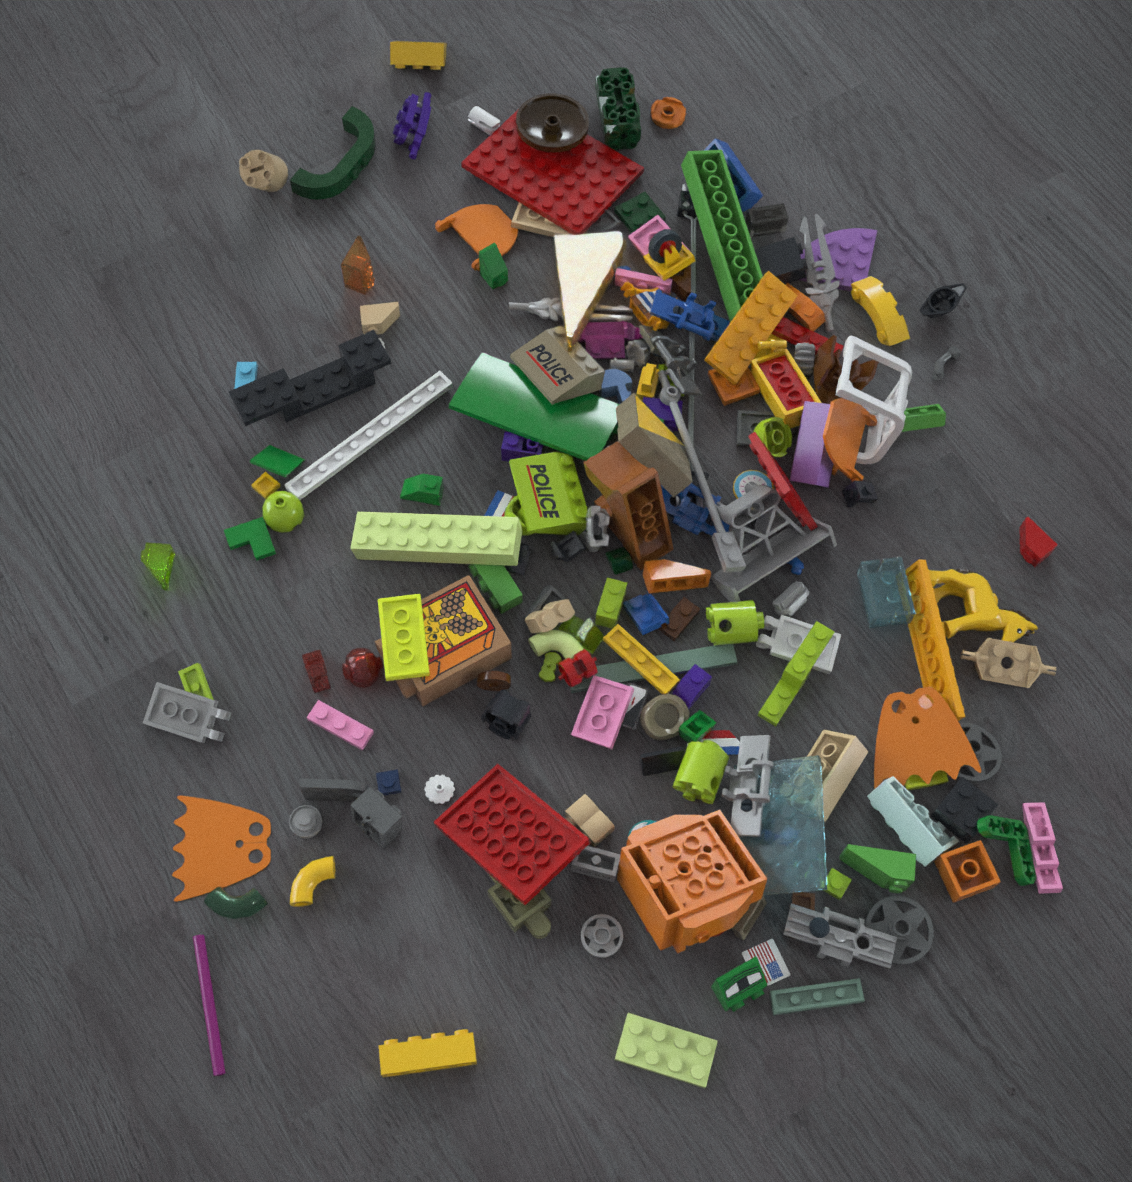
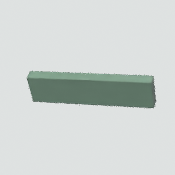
M860 978L769 991L773 1016L865 1002Z

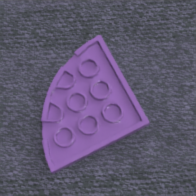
M851 228L824 235L836 276L831 280V283L840 281L837 289L851 292V283L867 278L877 230ZM816 239L811 243L814 262L822 260L819 239ZM805 249L803 250L804 254L800 255L801 259L805 258ZM823 267L816 268V271L823 270ZM807 277L800 280L807 282ZM823 279L818 281V283L826 282V280Z

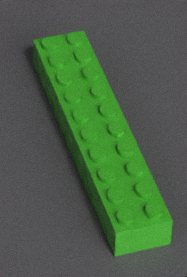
M688 151L681 167L729 321L731 322L763 275L723 151Z

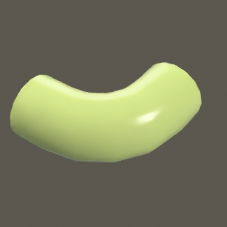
M561 630L541 632L528 638V642L537 657L549 651H558L565 659H573L574 654L583 650L581 644L571 634Z

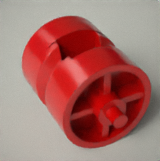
M583 649L574 654L573 659L567 658L559 662L558 668L561 673L558 676L559 680L564 679L568 686L572 688L581 683L583 677L588 679L598 673L595 665L597 658H592L588 651Z

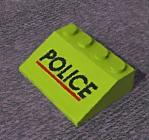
M552 452L511 459L509 461L528 533L568 535L575 531L580 535L586 529L587 506L571 455Z

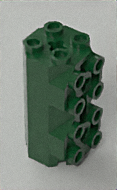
M625 67L603 69L601 75L595 77V91L604 143L613 150L634 149L641 140L639 104L636 102L634 94L635 83L633 75Z

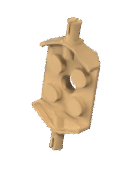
M987 638L977 652L964 650L961 652V654L969 655H961V659L975 662L976 671L981 680L1030 688L1040 674L1053 676L1056 674V672L1048 671H1056V667L1042 664L1037 646ZM1004 657H1009L1012 661V665L1008 669L1003 668L1001 665V660Z

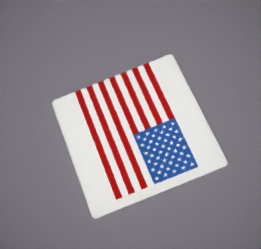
M773 939L742 952L745 962L755 956L758 958L767 985L790 976L789 970Z

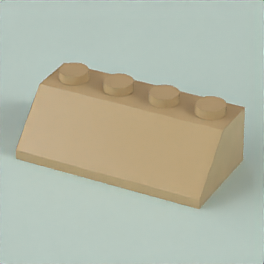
M823 730L783 793L787 797V804L809 818L826 822L866 757L867 749L856 736Z

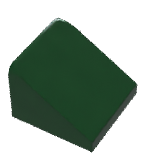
M625 547L605 553L615 575L633 569L632 558Z

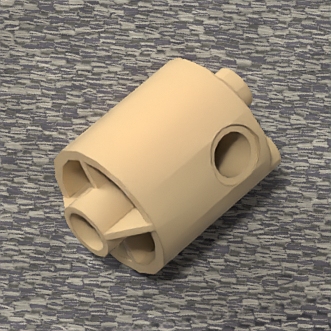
M252 150L239 160L240 176L247 186L267 192H276L287 182L288 168L285 162L276 155L261 150Z

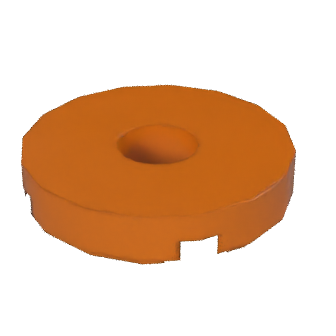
M664 97L663 100L658 99L653 103L650 116L655 125L664 129H673L682 125L685 121L686 108H684L680 100ZM670 111L672 114H665L664 112Z

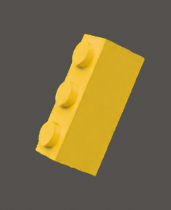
M390 42V64L395 65V68H406V65H413V69H423V66H430V69L441 70V66H445L447 43Z

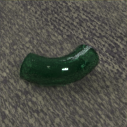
M217 887L204 899V904L219 916L231 919L250 917L268 905L267 901L254 887L241 896H232L222 887Z

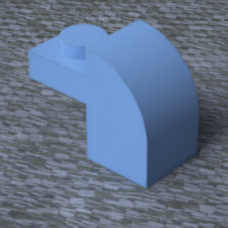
M604 370L601 390H599L600 396L602 398L617 396L618 403L621 404L631 395L632 380L621 370Z

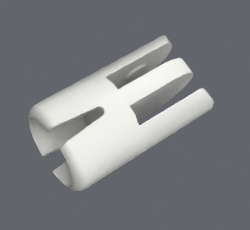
M475 106L468 115L470 118L468 121L488 135H491L500 127V120L479 106Z

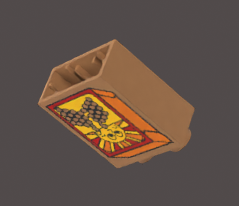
M469 575L421 600L430 676L396 680L406 699L416 694L421 705L425 706L477 678L479 673L490 671L512 659L510 640ZM382 638L374 641V643L380 656L384 661Z

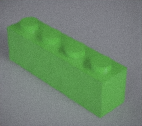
M470 564L468 566L471 574L479 578L480 582L478 583L484 593L487 592L491 597L489 601L492 607L498 609L501 614L523 602L521 591L504 565Z

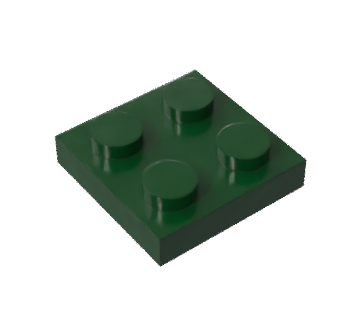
M646 192L614 208L615 214L631 233L657 215L664 222L666 216Z

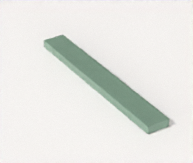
M733 644L709 646L655 656L675 675L687 673L694 664L703 670L737 664ZM626 661L596 666L598 673L595 676L621 684L646 680ZM593 676L588 679L583 677L581 683L572 688L570 687L571 693L587 691Z

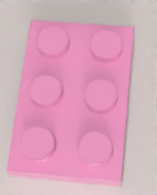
M657 215L630 234L628 239L642 256H645L649 253L648 246L653 236L659 231L670 228Z
M593 675L571 735L612 750L635 689Z

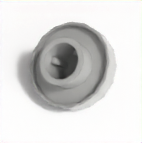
M310 805L299 806L293 810L289 819L292 832L297 837L304 839L317 835L323 823L320 812L317 808Z

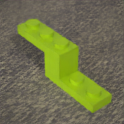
M818 621L815 622L785 668L780 681L759 711V717L775 727L777 726L808 678L812 667L835 633L833 630Z

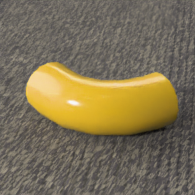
M334 856L311 861L299 871L292 883L290 894L291 906L303 907L312 905L315 887L324 880L335 879Z

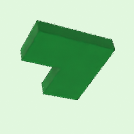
M263 517L224 530L230 550L251 544L256 561L276 554Z

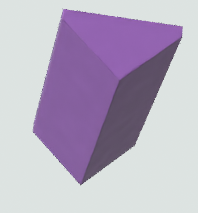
M804 402L789 481L829 488L833 462L825 448L823 431L830 404Z

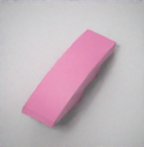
M1045 802L1023 803V818L1028 830L1038 893H1061L1063 886L1057 870L1059 861L1054 848L1056 839Z

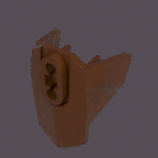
M835 335L831 336L818 348L814 359L815 392L820 401L825 404H831L833 400L841 398L836 396L842 366L838 359L841 350L838 349L834 353L837 339ZM856 359L852 362L849 380L855 389L861 391L874 378L878 361L872 359L859 364V361Z

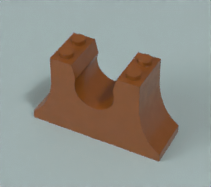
M618 441L583 462L587 477L603 494L594 501V505L600 506V508L607 511L609 514V525L607 526L621 541L640 571L644 569L645 561L658 560L674 549L659 475L654 467L648 468L642 465Z

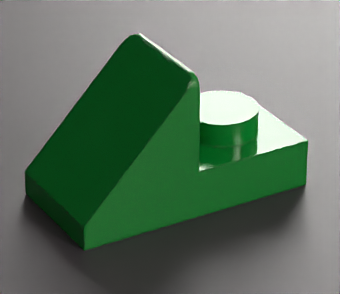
M699 710L680 725L679 736L687 743L701 742L702 738L714 728L717 722Z

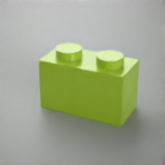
M607 578L596 612V625L611 629L617 625L626 595V582Z

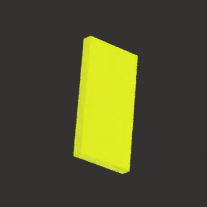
M421 594L378 599L386 681L430 676Z

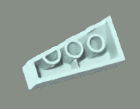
M894 776L883 781L867 796L873 808L883 815L886 824L897 832L901 842L916 854V860L922 863L924 867L935 861L939 855L945 853L959 842L955 836L950 838L944 832L946 827L940 822L936 823L929 817V811L924 806L913 802L914 796Z

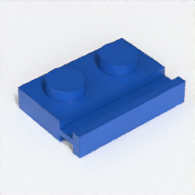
M648 591L643 596L639 595L623 602V608L642 635L660 628L664 623H670L667 614Z

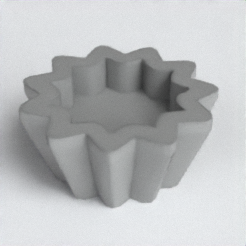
M643 340L629 341L628 345L625 346L627 350L625 354L628 356V360H634V366L638 365L641 367L650 358V347Z

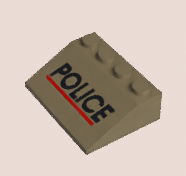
M563 326L545 330L510 355L515 364L551 404L601 390L605 374L604 369Z

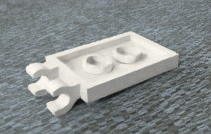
M766 615L764 629L773 630L772 635L769 637L765 634H760L756 646L763 649L769 648L771 649L769 655L790 661L813 625L781 615L779 620ZM834 633L812 669L826 674L832 672L841 634Z

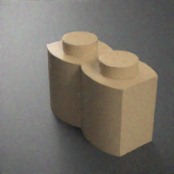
M569 599L553 601L546 604L542 610L529 614L525 622L531 633L548 632L555 628L558 623L571 619L575 611Z
M586 794L565 811V816L567 817L565 819L587 836L590 844L594 847L615 829L614 824Z

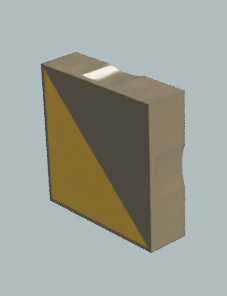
M635 393L616 407V418L618 422L619 443L642 465L648 468L654 467L658 472L660 484L675 497L693 482L689 458L684 444Z

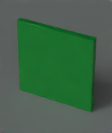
M272 445L267 446L250 460V463L283 477H287L305 462V459Z

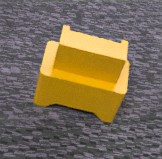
M647 363L646 367L642 368L636 393L642 401L643 397H655L659 382L658 372L660 370L656 369L654 364Z

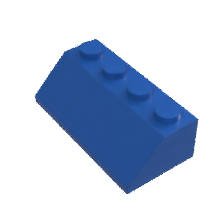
M715 138L705 150L723 151L741 210L744 212L751 209L763 197V194L729 145Z

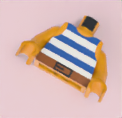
M625 282L621 290L625 291L624 296L626 298L630 296L629 308L633 309V314L641 324L653 327L654 331L668 328L670 322L650 314L655 292L662 291L659 288L637 289L631 283ZM670 292L667 294L677 299V296L674 292Z

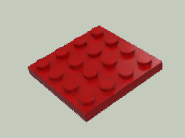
M756 432L750 434L748 437L752 444L749 446L753 453L757 455L759 463L766 470L768 478L775 485L780 497L785 501L803 527L807 525L811 531L818 527L781 466Z

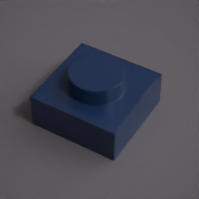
M398 769L376 773L378 790L384 796L402 793Z

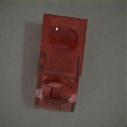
M321 650L303 654L302 658L314 693L331 689Z

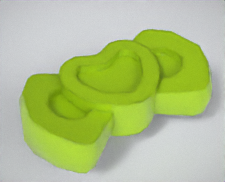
M556 652L545 654L544 665L538 674L544 682H553L556 679L554 674L556 665L562 661V658Z

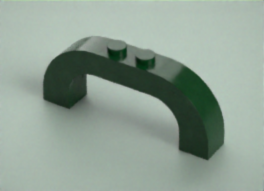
M351 106L342 117L344 131L354 135L358 140L337 166L325 174H313L299 168L290 179L293 193L307 199H327L342 193L358 178L363 168L368 166L376 148L374 127L370 118L364 112Z

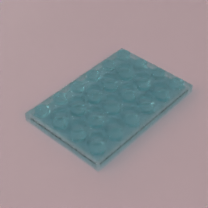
M816 755L772 761L774 766L770 773L768 793L770 802L765 803V806H763L760 837H739L767 878L763 895L827 890L821 757ZM761 773L758 775L756 794L760 792Z

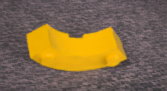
M870 276L851 283L852 298L871 317L877 330V338L881 344L892 346L910 339L903 315H899L895 308L897 302L891 292H885L882 288V282Z

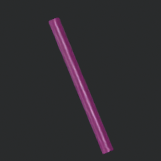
M201 934L193 936L213 1075L216 1077L226 1073L205 937Z

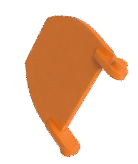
M490 204L465 207L442 221L438 220L435 223V229L439 233L453 227L478 255L480 250L495 243L501 256H503L513 247L518 235V229L511 227L512 220L498 206ZM479 258L471 265L475 271H480Z
M838 398L830 404L823 431L825 448L833 464L852 482L863 481L864 476L854 467L865 424L876 426L877 419L875 415H871L862 405L844 398Z

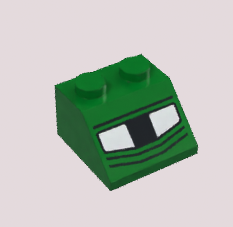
M755 956L717 978L711 988L725 1012L730 1009L735 1012L745 1006L743 1001L750 997L754 1001L764 995L763 990L768 985L759 960Z

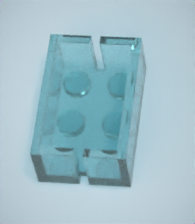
M902 557L883 559L881 565L880 559L861 561L857 569V577L869 628L888 626L890 622L892 625L911 623L916 613Z

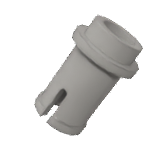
M614 358L609 362V369L633 372L634 360H617Z

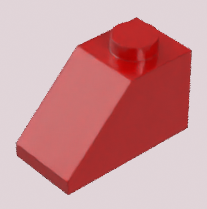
M1026 517L1019 527L1020 554L1026 562L1036 567L1052 554L1058 544L1029 517Z

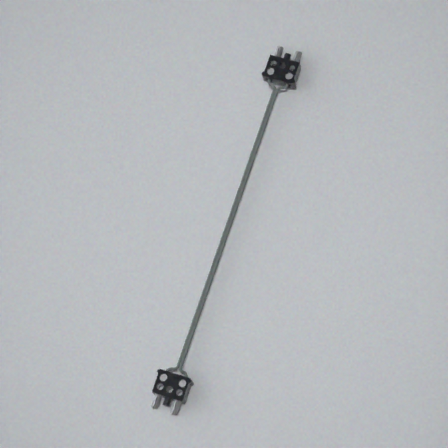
M683 184L676 215L691 219V252L696 260V222L698 218L688 186L686 184L685 187V184ZM696 261L691 264L692 293L696 291ZM689 331V361L695 359V333ZM693 369L692 371L689 372V375H690V377L692 378V380L694 381V369ZM688 395V434L693 444L694 396ZM689 459L692 484L700 488ZM703 472L705 479L707 481L709 474L707 472ZM688 491L686 496L691 499L690 501L693 503V500H696V505L699 506L700 503V507L703 508L704 499ZM672 496V498H676V507L679 506L680 499L677 496Z

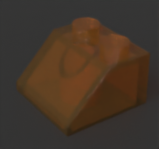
M357 236L341 263L345 287L366 295L369 288L373 287L375 278H373V267L371 266L370 256L361 236Z

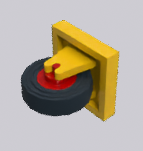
M664 229L655 234L648 246L649 253L643 256L645 262L663 281L696 261L694 255L682 244L679 235L671 229Z

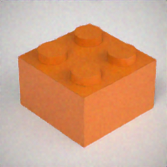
M981 840L943 853L934 861L953 903L993 889L1001 882Z

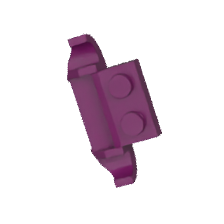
M625 321L583 322L567 330L578 343L585 342L586 351L594 360L625 359L624 341H634L643 338L638 327Z

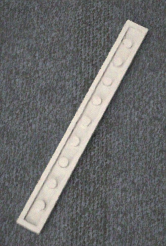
M438 371L284 484L285 488L301 500L453 387V383L441 371Z

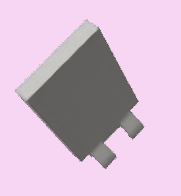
M156 682L143 724L205 743L206 737L222 741L225 733L213 730L216 717L229 721L232 712L217 708L219 701Z

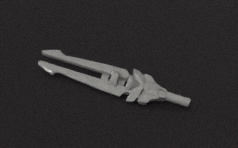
M815 214L821 261L814 262L806 217L803 218L799 230L804 234L805 259L808 266L806 270L807 283L813 285V288H805L807 294L811 295L809 298L824 312L826 332L830 333L834 331L831 312L835 300L839 298L837 288L840 281L831 283V280L836 276L823 234V228L826 224L818 214ZM823 267V270L816 271V268ZM819 280H826L824 283H818Z
M543 298L541 301L530 303L509 302V310L528 311L539 315L542 319L547 320L550 318L551 320L558 321V317L563 319L582 302L567 300L559 302L560 298ZM592 304L586 309L628 313L633 312V309L623 305L613 307L607 305ZM581 313L574 320H616L620 322L633 320V317Z

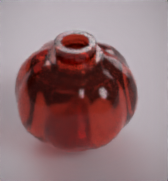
M363 647L351 650L345 657V663L342 664L345 680H350L354 686L359 688L373 685L378 679L380 669H383L381 657H376L371 650Z

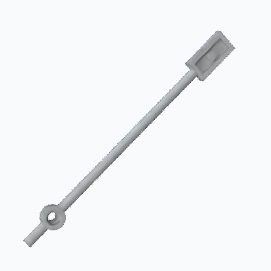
M661 370L658 372V376L663 388L659 398L662 403L670 406L717 531L711 538L724 573L743 571L746 564L733 531L725 532L677 403L681 394L676 387L670 386L665 371Z

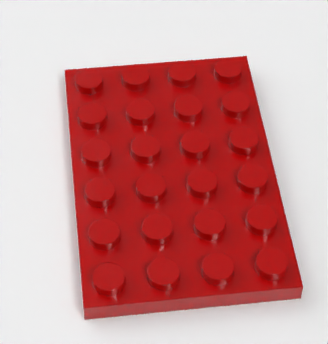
M499 764L494 766L434 821L435 827L524 905L530 902L590 844L587 836Z

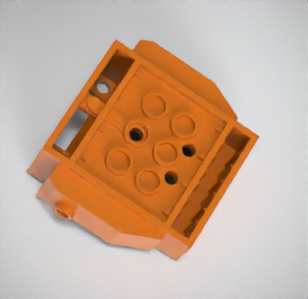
M720 810L705 816L673 815L632 831L628 836L627 845L621 848L617 881L660 951L673 946L677 953L685 951L686 946H691L698 942L704 943L710 937L733 928L747 912L749 905L762 899L767 882L766 876Z

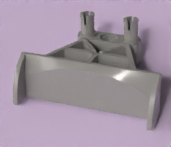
M749 482L750 484L747 483L745 485L746 494L727 506L721 502H716V508L721 520L729 525V532L733 531L741 554L756 544L758 547L743 555L746 564L743 571L724 573V570L721 569L713 574L711 579L729 602L740 601L738 595L740 592L823 540L829 546L836 547L837 543L832 527L815 518L813 519L818 527L813 531L807 525L803 527L799 521L794 523L777 506L781 497L775 489L766 485H757L754 482ZM757 519L755 529L746 526ZM786 525L788 526V528L784 529L783 531H781V532L778 533L777 535H775V536H773L772 538L768 539V536L772 535L773 533H775L776 531L780 530V529L783 528L784 526H786Z

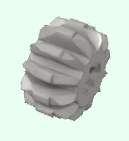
M798 343L795 347L794 360L804 376H810L813 373L815 346L809 343Z

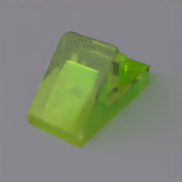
M573 615L571 619L563 622L559 627V630L571 634L583 648L592 654L603 641V633L589 618L583 621Z

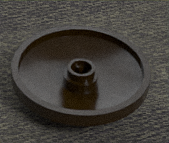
M555 93L540 94L528 99L520 106L516 115V129L520 138L532 148L544 152H563L575 148L586 138L589 129V116L585 108L571 97Z

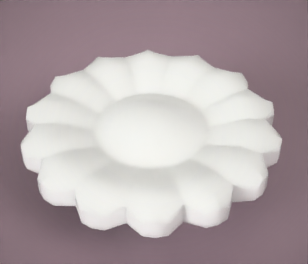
M445 775L430 777L424 788L425 795L429 798L430 802L435 804L449 802L450 798L454 796V783Z

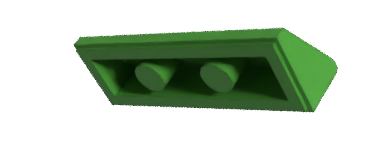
M939 404L906 408L904 411L906 418L902 432L944 426L946 413Z

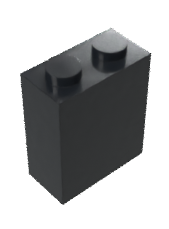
M795 237L754 249L763 276L766 272L770 271L784 284L806 278L805 270L808 269L806 259H801L800 255L804 254L801 243L797 244Z

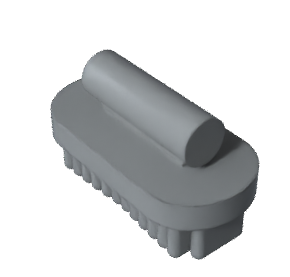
M796 581L773 601L777 615L791 617L807 602L806 597L809 595L807 587L802 582Z

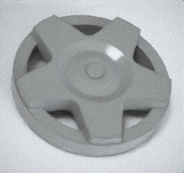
M606 914L594 915L584 923L581 929V943L584 949L594 957H610L622 945V927L612 916ZM597 919L595 926H588L592 921ZM607 920L613 922L616 926H608ZM584 936L590 939V943L588 946L585 942ZM619 937V942L615 946L613 940ZM600 949H603V950H605L607 953H597V952H598Z

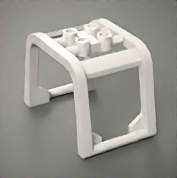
M849 336L845 341L842 372L838 379L836 396L862 405L871 415L876 416L877 425L869 426L865 452H858L856 463L873 464L884 457L903 430L906 418L904 411L908 404L906 397L908 385L912 378V368L906 361L857 337ZM859 356H867L901 372L900 380L885 402L855 389L849 380L852 361Z

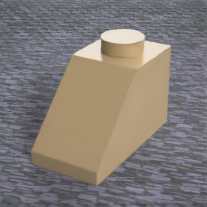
M398 302L360 306L363 334L372 330L377 335L383 334L400 317Z

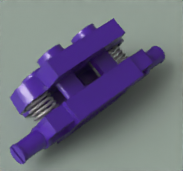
M429 92L424 93L423 101L420 104L418 102L419 96L413 93L411 96H408L404 101L402 110H399L396 120L399 122L393 130L395 135L393 143L398 145L404 142L408 143L409 158L413 160L417 158L432 108L430 107L432 95Z

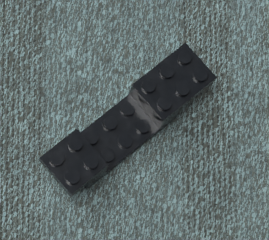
M372 330L339 344L341 358L295 378L289 379L283 368L229 391V395L245 426L278 412H281L287 423L376 384L373 371L391 364V359L375 331Z

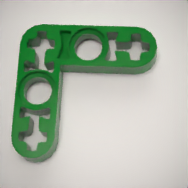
M992 815L980 818L977 822V828L983 837L1008 841L1016 882L1020 886L1034 884L1036 874L1026 825L1020 820Z

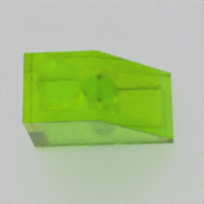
M146 542L145 550L141 551V562H143L147 571L162 589L168 590L175 552L171 544Z

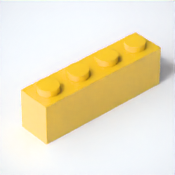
M468 1029L454 1031L455 1035L445 1036V1033L431 1034V1038L422 1039L421 1036L408 1037L407 1042L398 1043V1039L386 1040L384 1045H379L381 1075L384 1078L476 1065L473 1032L469 1033Z

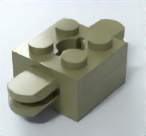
M489 874L495 885L487 890L488 897L514 933L525 925L533 937L537 939L547 937L551 930V922L544 914V911L551 906V899L544 889L524 905Z

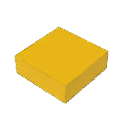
M266 471L251 484L252 488L265 499L281 487L280 483Z

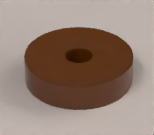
M500 671L481 672L477 675V686L488 691L507 690L511 687V676Z

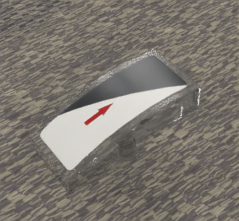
M629 682L628 686L633 687L635 690L621 726L636 730L649 689Z

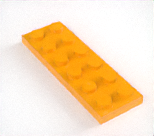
M770 271L766 272L704 361L733 385L736 384L750 365L751 360L759 352L758 341L761 342L768 339L798 295Z

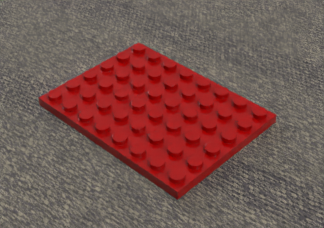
M517 111L461 162L463 169L578 238L644 173V167L588 134L582 143L567 151L544 152L532 148L518 135L516 129Z

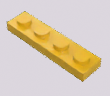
M619 624L603 637V641L661 694H668L680 682V679Z

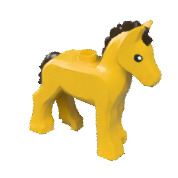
M967 569L929 570L932 587L936 584L945 583L941 587L934 589L937 603L948 595L961 597L964 601L966 616L942 622L945 638L949 639L955 636L958 631L1003 630L1001 640L1015 642L1022 636L1029 637V633L1034 634V630L1038 629L1031 622V619L1026 617V614H1023L1021 611L999 609L996 594L992 593L988 581L978 573Z

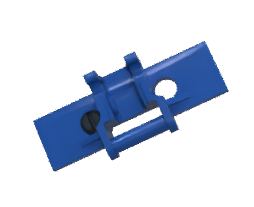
M659 291L655 292L650 314L675 324V327L678 329L683 328L703 336V339L707 341L712 339L717 342L730 324V321L714 315V311H712L716 305L714 301H710L706 306H702L694 302L697 294L692 292L686 299V302Z
M691 483L676 496L680 499V505L675 507L670 504V497L672 495L661 485L666 513L673 517L672 523L695 535L704 532L713 536L714 533H717L708 507L702 508L692 503L691 499L686 496L689 491L704 499L699 487ZM712 495L713 500L717 505L716 502H720L721 496L717 495L716 497ZM722 521L725 532H729V525Z

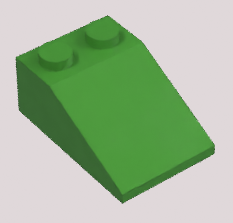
M848 844L840 854L839 860L881 888L889 889L891 893H902L915 881L916 854Z

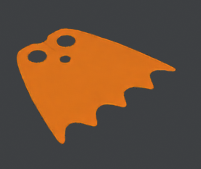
M918 688L911 695L904 692H896L887 696L881 710L876 738L874 789L884 779L893 776L905 786L907 779L911 775H918L926 784H930L933 774L938 770L945 771L955 780L963 765H969L977 772H982L960 723L943 697L934 688ZM923 695H929L933 699V705L928 709L922 708L919 704V699ZM896 700H902L906 705L905 711L901 714H897L892 710V704ZM914 716L919 717V723H912V718Z
M177 796V799L186 805L187 811L183 816L174 821L175 825L184 830L185 837L173 847V850L184 856V863L173 872L172 876L183 881L185 887L181 894L174 898V901L186 900L227 887L260 872L269 865L271 850L267 846V838L271 834V823L268 818L257 812L228 803L189 796ZM255 822L263 826V832L259 836H253L249 833L250 825ZM238 840H242L243 843H246L243 844V846L240 848L236 847L235 845ZM257 849L262 852L263 858L259 863L250 862L249 854L252 850Z

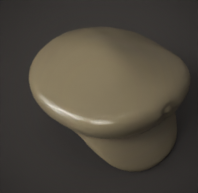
M662 694L645 704L640 713V723L649 737L664 741L679 735V727L689 719L690 713L687 705L680 697L673 694Z

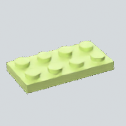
M627 1013L615 1060L706 1088L718 1041Z

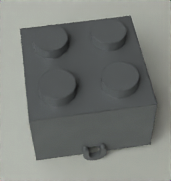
M369 787L350 805L352 821L365 832V837L371 838L384 850L402 832V813L395 805L390 806L380 791H374Z

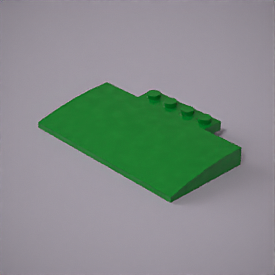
M481 353L462 381L448 408L587 461L590 457L603 451L618 428L616 407L620 404L592 393L551 404L518 366Z

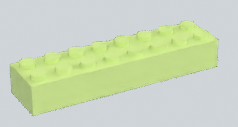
M357 512L350 549L356 559L517 566L522 526L518 517Z

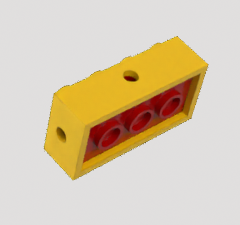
M787 348L751 360V373L760 388V393L774 416L784 419L782 421L785 425L788 424L790 429L800 425L805 401L822 403Z

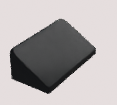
M680 746L641 754L639 762L642 775L648 776L679 770L684 757V747Z

